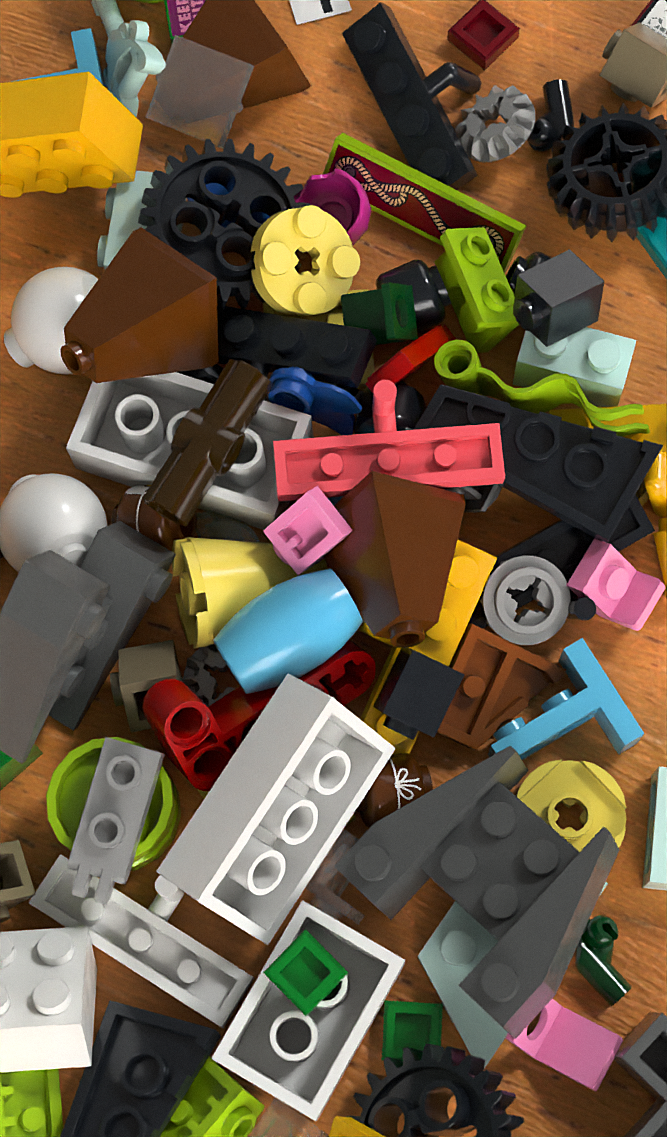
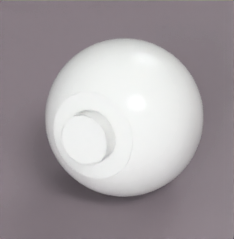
M54 267L34 275L22 286L12 306V328L4 333L5 346L16 363L25 368L35 364L45 371L56 374H73L64 364L60 353L61 347L65 345L64 327L98 281V278L78 268Z
M54 473L24 476L12 485L0 507V550L7 562L18 573L24 560L48 550L54 551L78 567H81L98 530L107 526L104 508L94 492L84 483L73 477Z

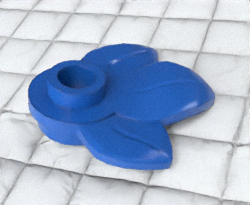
M299 367L280 368L271 374L269 380H271L272 388L268 395L271 403L311 415L312 421L325 425L341 435L353 434L355 427L354 414L360 413L362 406L349 392L333 384L318 382L310 372Z

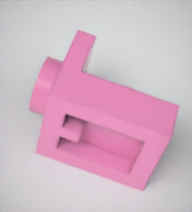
M318 486L307 491L263 530L273 543V549L279 559L291 566L297 575L322 561L325 554L353 531Z
M595 538L566 584L578 597L593 600L596 605V614L599 617L635 631L643 627L665 590V584L660 579L637 571L611 544Z

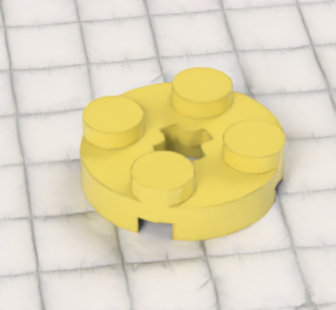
M309 205L274 214L260 226L252 241L251 252L255 251V269L251 270L253 283L263 300L280 313L308 316L328 312L341 302L343 294L348 293L352 285L353 276L357 274L360 268L359 254L352 247V242L346 230L332 215L322 211L317 206ZM297 249L302 253L308 252L312 259L311 272L304 271L299 274L296 271L295 266L299 260L294 253Z
M573 760L549 761L531 772L517 792L516 797L579 852L603 826L611 832L618 848L624 839L627 820L624 794L615 779L607 771L594 763L582 760L580 762ZM562 802L568 808L576 803L580 805L583 812L579 820L584 826L578 831H575L570 826L562 830L556 824L559 814L555 807Z

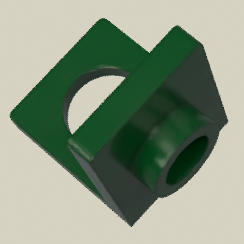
M390 282L382 283V289L343 294L341 296L344 326L369 329L377 340L376 345L418 339L412 285Z

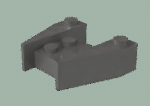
M118 521L98 530L81 567H78L52 550L24 560L0 612V751L21 764L24 763L48 715L73 731L78 728L119 659L118 650L125 649L152 601L157 603L167 591L173 578V574L168 572V569L176 555L174 552L144 536L122 521Z
M508 746L375 822L334 867L390 920L431 878L486 929L498 943L458 986L516 1039L556 995L620 849L611 832L603 826L579 852L516 797L510 790L528 772V769L517 751Z

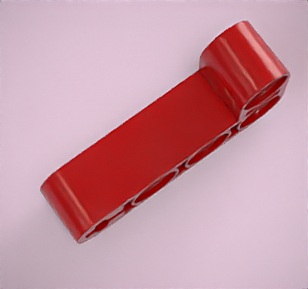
M349 639L325 663L298 679L332 696L345 706L371 686L375 679L376 666L370 654ZM164 679L155 683L148 690L143 701V711L168 759L196 789L205 792L211 790L278 687L245 694L241 686L207 707L182 681ZM183 709L177 717L173 718L174 714Z

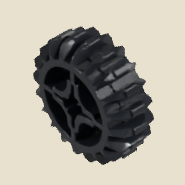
M623 102L618 113L609 114L602 105L597 118L591 119L582 113L579 119V128L565 125L563 140L553 141L551 149L552 158L548 159L546 165L547 177L549 178L547 182L548 193L552 200H554L555 210L559 213L560 217L567 216L568 224L571 225L573 230L585 225L586 234L591 239L601 230L606 231L607 238L613 242L617 232L627 231V235L634 241L638 232L637 228L640 226H644L654 233L658 226L657 217L667 219V121L664 119L663 114L650 120L649 112L645 106L635 114H629V110ZM612 163L616 164L618 173H621L623 177V182L619 181L618 174L614 172Z

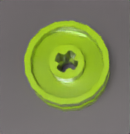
M110 737L118 741H122L125 743L145 748L142 744L134 741L126 740L119 737ZM105 738L90 740L70 751L54 770L46 793L48 821L59 842L70 851L74 844ZM163 764L131 871L139 870L157 860L174 840L180 822L179 792Z

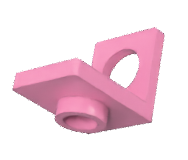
M551 999L541 1010L539 1022L531 1034L527 1036L526 1027L516 1039L509 1033L506 1035L508 1041L533 1059L593 1091L599 1089L623 1042L619 1035L570 1011L554 999Z

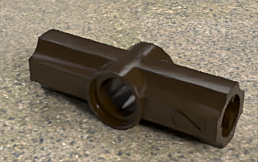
M230 359L200 408H191L179 424L172 440V452L143 497L145 504L167 520L175 524L187 526L216 477L225 476L235 463L245 441L244 432L257 414L263 401L269 395L268 393L272 388L271 380L266 378L252 365L242 360L235 361Z

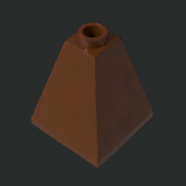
M206 0L166 61L165 69L155 78L162 87V90L155 94L167 114L172 120L182 115L188 124L296 94L311 87L289 48L255 0Z
M142 227L136 229L131 233L65 325V345L60 350L64 364L74 375L80 376L85 374L95 383L214 366L218 363L216 277Z
M371 471L334 505L353 531L325 554L323 558L347 589L361 617L374 636L390 639V643L395 647H413L423 642L425 639L424 633L438 623L466 506L463 494Z

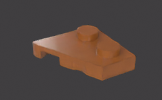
M468 624L449 665L450 668L465 675L437 733L467 748L476 750L493 736L502 723L508 719H513L528 707V702L550 683L558 682L564 676L566 669L475 624Z

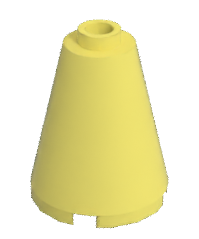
M192 537L174 540L172 552L176 555L172 561L173 577L179 576L180 593L175 594L186 639L189 645L194 644L193 648L207 647L215 644L213 639L221 629L252 599L277 584L299 576L291 566L279 559L273 549V543ZM325 559L300 575L327 569Z

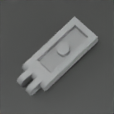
M105 737L68 861V868L77 871L72 895L85 898L92 876H96L100 880L94 900L107 905L115 882L123 885L126 884L165 754Z

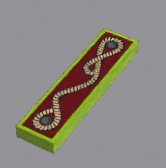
M341 133L335 138L323 174L332 173L335 168L345 171L364 187L371 210L441 246L443 245L440 236L447 229L485 227L504 273L508 270L527 225L345 133Z

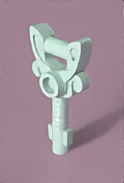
M92 0L91 3L95 14L101 17L108 35L105 56L108 66L103 71L104 85L136 117L139 106L138 92L149 74H160L165 69L166 63L156 46L147 41L149 36L147 22L131 20L129 23H124L116 0Z

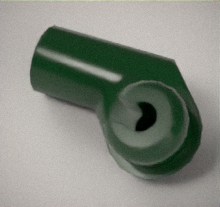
M602 915L589 919L576 948L575 964L582 976L612 1007L632 986L611 964L614 940L618 938L619 931L611 918Z

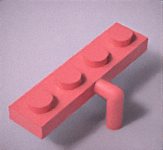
M381 380L375 385L373 393L374 433L273 441L278 502L298 500L307 491L316 486L321 489L327 498L345 496L371 471L440 489L503 484L505 471L500 424L492 423L397 431L395 416L397 388L393 382Z

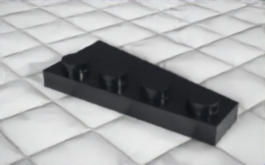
M440 384L414 430L499 423L505 480L503 484L499 485L593 538L608 543L663 447L661 444L646 440L639 442L617 436V432L594 426L591 429L562 421L561 417L539 412L537 414L511 407L508 402Z

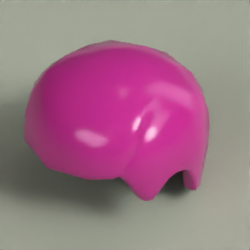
M337 168L332 173L309 177L296 202L309 203L332 215L346 230L352 246L355 245L367 231L371 215V206L364 187L351 175Z

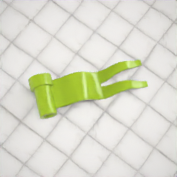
M449 341L442 345L435 355L434 365L443 383L449 387L482 396L494 397L510 403L511 407L537 414L539 412L546 413L561 404L573 403L584 410L593 427L617 432L616 435L621 437L635 433H650L647 424L633 423L622 426H610L599 422L612 421L631 414H644L643 405L628 404L613 409L598 408L588 402L577 380L567 374H553L530 387L513 388L505 384L491 370L481 366L474 346L467 341Z

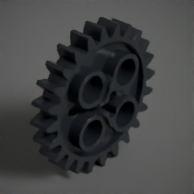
M206 139L201 155H198L188 144L184 147L183 163L169 155L164 166L166 173L155 170L150 182L153 188H145L141 202L147 207L140 209L138 218L139 224L147 226L145 228L146 231L216 277L219 310H224L229 296H235L241 309H246L252 292L258 300L265 303L253 283L251 270L255 269V251L251 252L252 241L262 224L256 222L250 213L263 212L271 217L281 211L310 205L309 203L296 202L304 188L302 184L290 186L285 184L291 170L289 167L281 168L276 172L270 168L274 154L270 152L258 161L254 159V144L249 143L243 154L235 153L232 139H227L223 152H217L212 141ZM218 183L224 186L229 194H213L206 188V185ZM192 198L194 202H186L185 199ZM225 220L231 222L226 228L220 226ZM182 223L195 225L200 230L201 235L187 236L178 230L177 225ZM297 249L294 254L298 259H305L308 252L302 253ZM235 252L240 254L247 264L234 266L229 264L222 254ZM300 261L295 266L297 272H299L302 266Z
M425 1044L423 1052L422 1050L410 1047L404 1048L403 1062L399 1059L386 1057L384 1059V1068L387 1076L370 1072L367 1075L368 1082L373 1090L371 1095L355 1093L353 1096L357 1104L363 1109L361 1115L346 1116L359 1121L385 1137H462L464 1134L475 1129L477 1130L475 1137H512L511 1131L524 1123L523 1117L506 1113L505 1110L513 1103L516 1096L512 1092L496 1091L503 1076L499 1072L483 1071L485 1066L483 1058L472 1055L465 1056V1050L447 1046L444 1050V1047L433 1044ZM454 1095L456 1109L454 1115L449 1119L447 1107L449 1100ZM403 1113L404 1127L399 1135L397 1123L400 1115Z

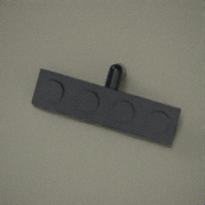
M380 2L343 31L342 35L409 166L458 190L477 177L478 174L436 95L450 85L469 95H473L480 90L481 79L476 74L453 62L444 63L426 77L392 9Z
M217 305L218 363L226 365L230 359L235 361L242 360L257 368L266 378L269 373H273L277 369L299 367L310 372L316 381L358 388L377 343L376 338L369 329L225 306L224 310H219Z
M636 495L633 497L608 541L618 552L655 531ZM560 519L496 555L497 560L490 575L502 561L528 555L543 558L554 564L564 575L568 583L594 538ZM529 584L525 591L507 589L506 592L511 594V598L518 603L517 609L534 600L531 597L534 590L533 584ZM569 588L571 602L568 606L569 614L567 619H591L596 613L594 601L590 598L578 597ZM484 589L468 624H475L481 628L488 626L484 608L480 602Z

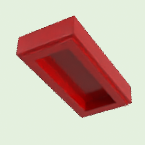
M439 324L396 353L371 374L365 384L374 393L375 385L381 380H389L395 385L402 382L434 358L442 345L455 340L456 337L446 324Z

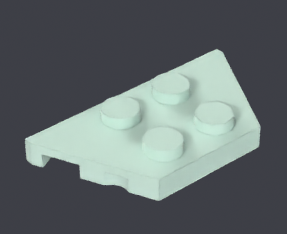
M605 882L604 887H603L601 893L603 892V890H604L605 887L607 886V884H608L607 882ZM454 902L417 958L437 991L445 1010L458 1030L470 1055L483 1058L485 1060V1069L508 1032L458 985L498 941L458 903Z

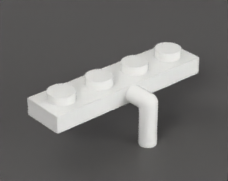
M60 854L35 892L36 895L29 901V904L65 927L88 926L91 943L224 1029L253 982L254 977L167 922L182 899L184 891L160 875L155 882V889L158 894L148 909L113 888L109 902L106 905L94 900L100 879L92 876L85 898L72 895V889L77 871L69 869V859Z

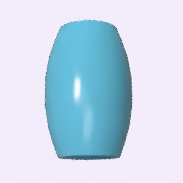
M325 569L296 576L275 585L252 599L227 622L213 641L245 694L279 687L287 674L300 678L325 663L354 635L363 623V619L353 599L332 569Z

